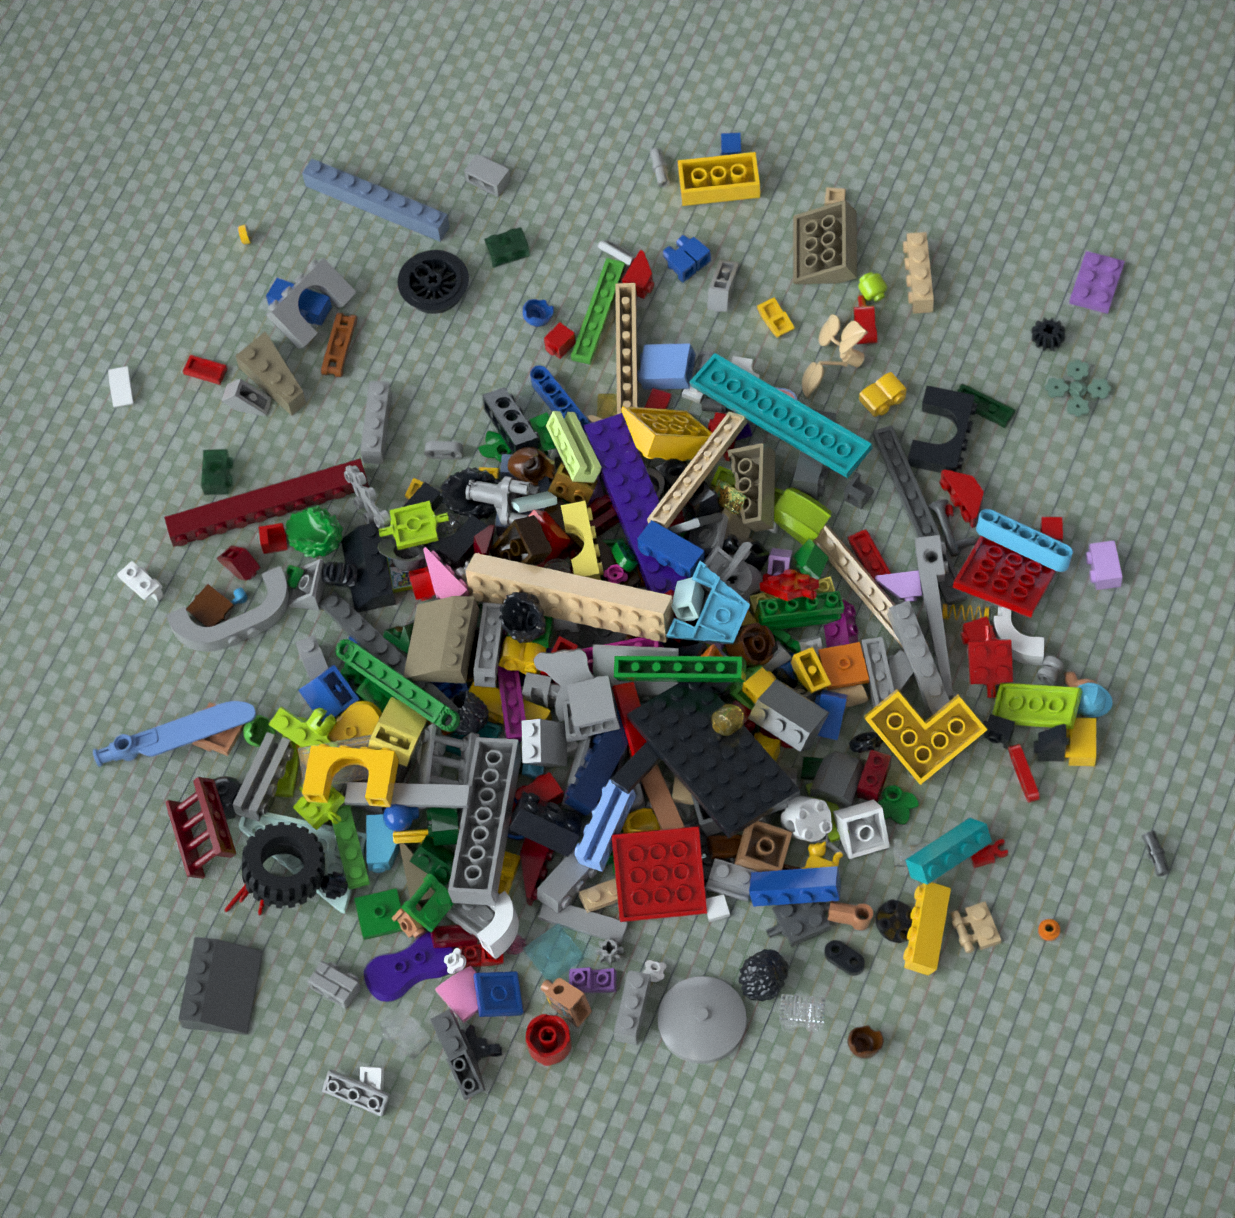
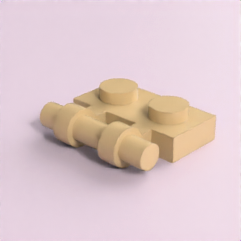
M986 901L965 908L966 917H961L958 910L950 913L953 919L952 925L954 929H957L960 936V945L964 947L966 953L974 951L972 945L974 943H978L980 950L1001 944L1000 935ZM965 926H971L972 935H968Z

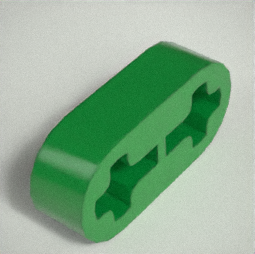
M617 541L612 547L611 552L621 568L632 572L638 562L632 550L625 543Z

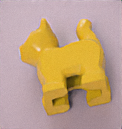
M825 841L823 843L810 844L807 848L809 857L805 867L801 869L838 866L843 853H835L832 861L822 858L826 853Z

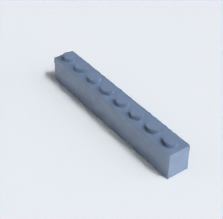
M311 159L302 172L306 187L441 242L450 228L448 214L317 160Z

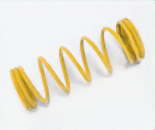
M946 603V604H943V611H942L943 620H945L946 618H947V620H949L950 615H951V611H952V608H953V607H954V615H955V620H956V621H957L958 618H959V614H960L961 607H962V611H963V619H964V621L967 620V617H968V613H969V609H970V608H971L972 621H974V620L976 619V615H977V612H978V608H979V611H980V618H982L980 606L977 607L976 613H975V617L973 618V610H972V606L970 605V606L968 607L967 614H966V618H965V615H964V607H963V605H960L959 612H958V615H957V618H956L955 605L952 604L951 609H950V613H949V617H948V615H947V603ZM985 606L984 616H983V617H986V616H987L988 620H989V606H987V607Z

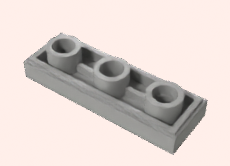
M334 1070L328 1071L322 1092L381 1117L385 1114L391 1096L389 1093Z

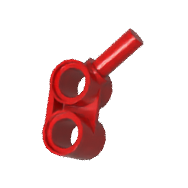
M860 295L857 298L859 307L853 308L854 321L858 322L868 333L857 345L877 343L874 305L867 306L864 296Z

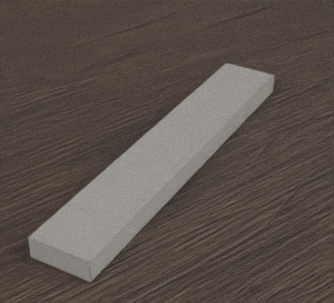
M347 782L344 803L346 805L369 806L365 798L367 783ZM395 783L391 804L407 807L469 808L472 787L470 785Z

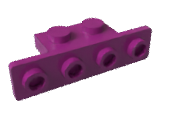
M844 599L842 602L845 609L841 613L842 619L824 625L827 648L858 642L857 635L859 630L855 621L856 610L852 604Z

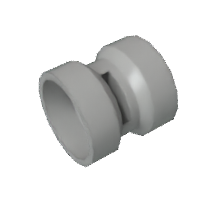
M1046 656L1042 663L1043 667L1037 673V678L1047 685H1056L1059 678L1058 673L1062 672L1064 663L1058 658Z

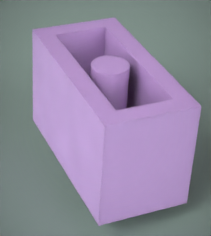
M1115 541L1089 544V551L1085 553L1087 565H1091L1089 576L1091 583H1095L1096 590L1121 587L1123 577Z

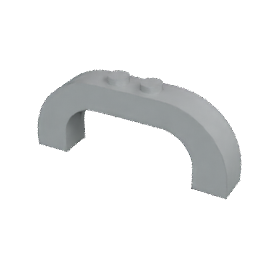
M281 566L262 573L268 591L266 599L257 608L218 625L202 627L192 622L185 607L166 615L173 634L188 648L211 652L235 646L247 638H254L261 632L271 628L286 612L290 596L289 587Z

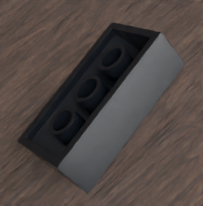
M375 523L356 527L341 541L345 563L357 568V580L350 589L354 610L358 613L396 605L387 558L378 550V544L383 538L380 537L379 528Z

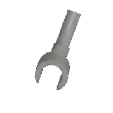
M828 834L823 837L825 838L824 840L816 841V843H823L825 841L826 847L835 853L842 852L829 841Z

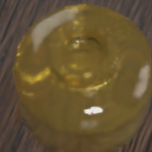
M725 704L712 715L713 729L723 736H730L742 727L744 723L743 712L735 705Z

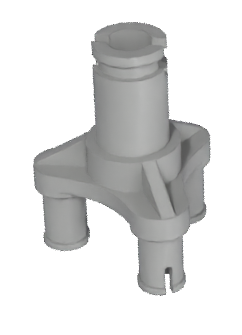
M507 476L498 484L469 480L468 483L471 487H466L467 500L473 499L478 502L494 504L501 525L510 526L515 519L529 516L528 514L513 512L511 499L540 493V486L531 485L530 482L514 480L513 477Z

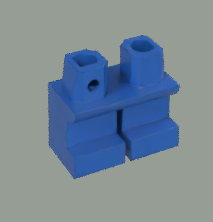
M682 235L676 241L679 248L675 251L671 246H668L663 250V257L668 262V268L672 269L678 275V279L684 283L696 271L701 270L711 262V253L695 237L689 239Z

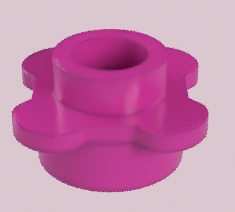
M618 564L610 566L604 571L603 575L609 582L616 584L622 581L625 582L628 579V575L623 572V569Z

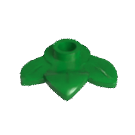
M487 431L485 437L486 444L478 447L482 456L495 458L499 462L502 459V452L512 454L501 435L493 431Z
M896 785L887 786L882 792V800L878 802L883 808L884 819L886 820L891 817L893 821L901 825H905L908 822L909 809L919 806L917 798L912 793L903 792ZM895 794L897 797L895 799H891L889 795Z

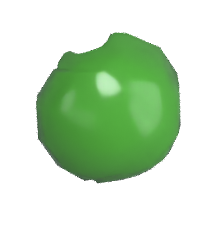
M256 715L254 720L244 725V738L249 745L260 748L267 732L275 735L276 729L268 725L269 718Z

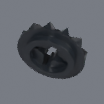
M866 732L855 736L849 742V747L853 752H868L880 747L883 740L875 732Z

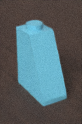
M383 814L366 815V861L368 870L374 873L391 870L400 851V845L393 842L394 831L385 825Z

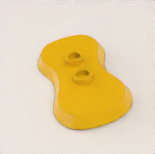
M355 702L336 719V724L329 733V738L339 746L345 745L358 749L360 747H367L382 712L372 702ZM296 744L298 756L302 764L307 768L309 752Z

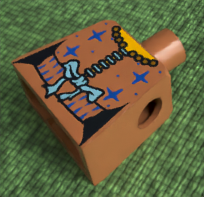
M557 978L553 983L547 979L541 985V991L545 993L550 1006L577 1028L591 1014L592 1010L585 994L565 980Z

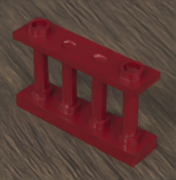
M198 776L193 780L195 793L183 802L167 800L165 804L187 877L203 879L205 878L203 865L216 856L232 858L237 853L214 779ZM199 800L201 811L188 820L186 809ZM205 819L207 829L194 838L191 828ZM210 838L213 848L199 857L197 847Z

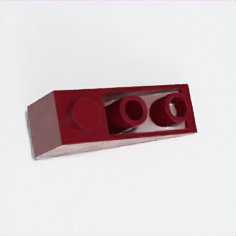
M525 838L520 856L527 904L532 906L534 900H538L537 889L541 881H544L547 877L548 868L546 867L548 862L553 860L555 851Z

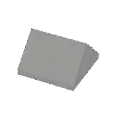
M321 559L300 567L304 572L296 589L291 588L288 606L319 611V603L322 600L325 583L322 581L324 561Z

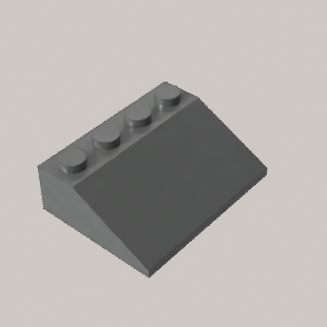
M195 937L178 1019L181 1026L185 1029L248 1035L263 951L219 939Z

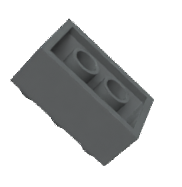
M775 679L759 697L748 719L801 752L811 749L829 712L778 679Z

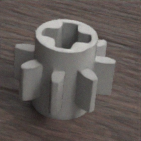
M609 936L604 942L599 940L601 949H596V955H601L600 963L606 961L611 966L614 961L620 962L618 954L624 952L622 947H618L619 940H610ZM608 949H612L610 954L607 953Z

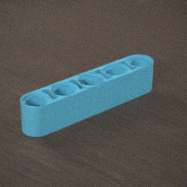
M984 509L980 512L976 526V532L979 535L1055 571L1064 572L1068 570L1073 554L1070 546L994 510Z

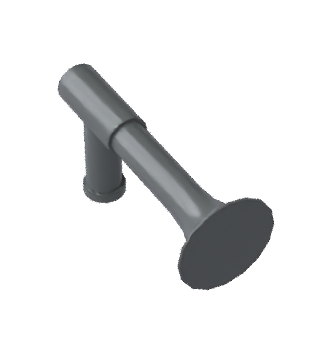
M947 499L935 501L928 508L937 513L951 557H956L960 554L958 548L975 545V538L971 536L970 538L955 541L945 512V507L949 501Z

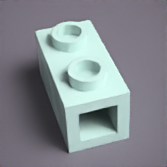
M692 578L677 581L671 606L677 619L683 622L699 618L705 592L701 584L691 580Z

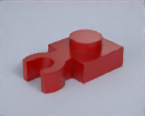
M1004 839L997 840L994 845L988 844L970 856L973 867L977 868L995 863L994 856L1006 857L1008 849L1004 851L998 849L999 846L1005 844Z

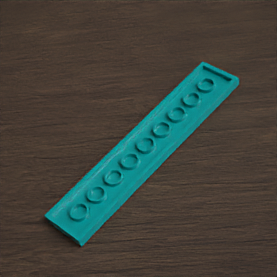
M716 353L711 356L690 381L691 387L737 414L746 417L747 420L846 478H849L873 449L870 442Z

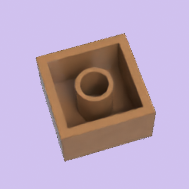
M756 821L744 829L734 864L755 870L756 872L782 870L792 832Z

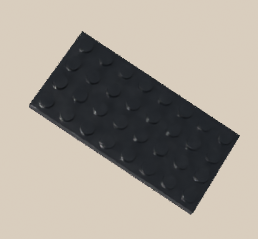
M679 682L627 714V719L728 838H731L800 795V789L707 682ZM719 709L717 713H719L720 719L716 721L715 717L713 719L714 712Z

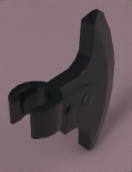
M471 1024L469 1025L465 1034L477 1063L484 1057L502 1056V1046L500 1044L488 1046L487 1039L478 1038L475 1033V1027Z

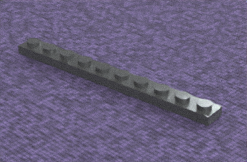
M890 425L873 431L874 440L917 538L940 535L893 426ZM946 550V554H942L943 561L948 562L949 574H945V581L938 582V587L945 603L949 606L966 600L967 595L965 592L953 588L957 572ZM933 556L927 558V561L929 562H935L937 560V558Z
M334 591L319 603L321 609L362 648L404 676L407 659L337 592ZM412 681L457 712L459 710L432 682ZM451 715L445 720L446 726L452 723Z

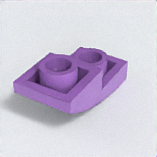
M591 967L569 969V984L583 993L616 992L617 971L614 968L592 970Z

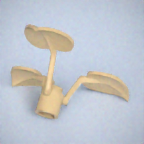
M831 314L823 325L818 339L820 345L827 346L832 340V342L840 346L839 351L842 362L819 361L818 364L812 362L807 367L802 378V390L808 399H810L811 393L816 389L823 377V365H842L847 367L849 364L858 368L863 363L864 353L853 349V347L868 332L858 322L851 321L845 327L841 335V342L834 337L840 330V319L838 316Z

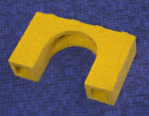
M326 744L311 746L302 794L307 802L328 803L332 780L336 773L346 766L360 765L369 771L365 794L369 806L391 807L399 759L395 751H391L388 748L374 750L369 747H360L358 749L345 745L330 747Z

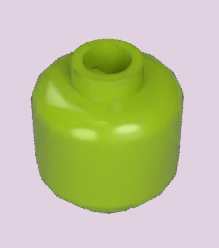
M869 272L859 279L858 288L866 301L874 300L876 303L885 298L884 293L887 291L888 286L879 273Z

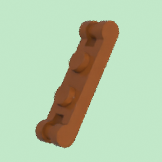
M344 313L336 314L321 367L322 375L334 374L335 377H342L354 328L357 325V315L345 316ZM331 362L337 363L336 367L330 366Z

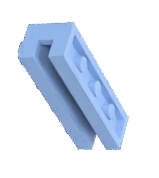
M610 779L607 786L602 788L599 804H596L592 811L590 824H586L584 828L582 842L578 843L575 848V856L579 864L603 872L613 850L611 835L621 832L637 796L634 789L629 794H626L612 784Z

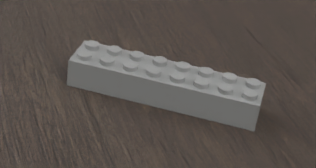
M476 737L468 785L472 787L469 808H463L448 893L453 903L496 905L522 757V750L517 739Z

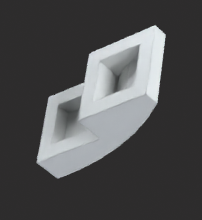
M128 366L108 370L113 407L133 405L132 385Z

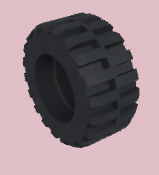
M278 822V825L275 826L271 823L265 825L264 830L260 828L255 831V837H249L247 845L244 846L242 852L243 883L246 884L247 891L253 893V898L257 901L262 899L264 905L270 907L273 904L276 905V908L281 909L282 906L287 905L288 908H293L296 903L302 905L307 902V897L313 898L316 895V891L321 888V882L325 873V853L323 852L322 843L318 841V837L314 833L309 834V829L304 826L301 828L297 827L296 823L284 825V822ZM290 854L297 857L304 867L292 876L279 877L269 873L264 868L263 863L273 855Z

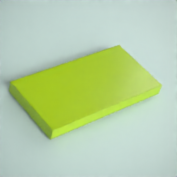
M1000 683L992 715L1014 721L1015 725L1053 728L1066 724V729H1073L1082 696V689L1078 687Z

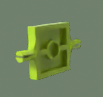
M430 501L389 510L391 516L390 526L379 528L380 537L393 535L398 550L439 541L437 524L449 521L448 513L435 515Z
M331 785L328 803L307 802L305 797L302 796L293 808L315 830H318L329 819L334 824L339 823L335 818L341 821V817L336 812L344 803L345 797Z

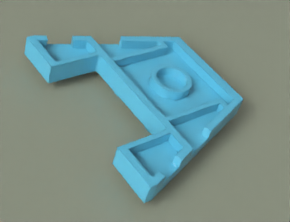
M699 561L691 580L711 588L710 594L695 627L674 618L666 637L733 644L750 604L731 587H728L703 562Z

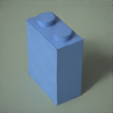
M691 344L644 345L643 353L640 354V370L637 371V379L643 389H690L696 356Z

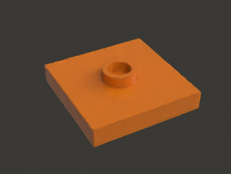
M860 642L818 649L820 662L831 683L827 690L869 683V676Z

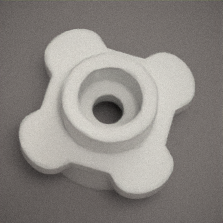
M455 948L453 953L445 956L444 963L447 964V972L454 974L455 971L459 972L465 967L466 958L461 954V949Z
M652 960L645 962L646 969L643 973L650 974L651 982H658L664 979L665 963L653 962Z

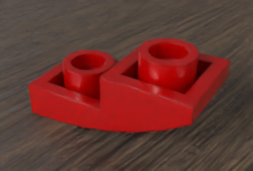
M481 944L458 947L461 949V954L466 958L465 967H486L504 963V953L495 959Z

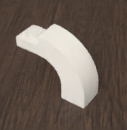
M998 605V616H994L993 632L996 638L1011 639L1012 659L1023 664L1042 666L1044 637H1029L1019 633L1012 625L1011 610Z
M505 891L500 895L499 893L497 894L495 906L486 905L495 913L492 922L477 934L482 947L495 959L511 946L519 928L516 910Z

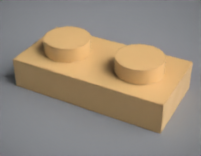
M616 878L579 891L578 896L587 913L618 902Z

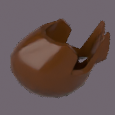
M522 448L511 455L508 460L507 467L509 472L521 481L530 482L531 485H538V481L546 476L549 478L555 477L553 473L555 472V461L549 459L538 448Z

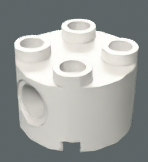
M797 796L787 802L788 807L785 809V812L782 811V827L784 830L792 832L793 838L814 842L820 840L832 830L831 812L827 803L823 800Z

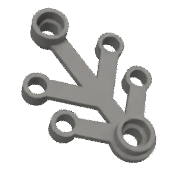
M356 465L347 466L344 476L346 481L353 485L357 496L353 499L356 508L360 510L365 507L366 513L363 514L365 522L367 524L375 522L378 528L390 526L391 518L386 510L379 512L372 501L377 498L375 490L372 487L362 486L367 483L365 475L359 471Z

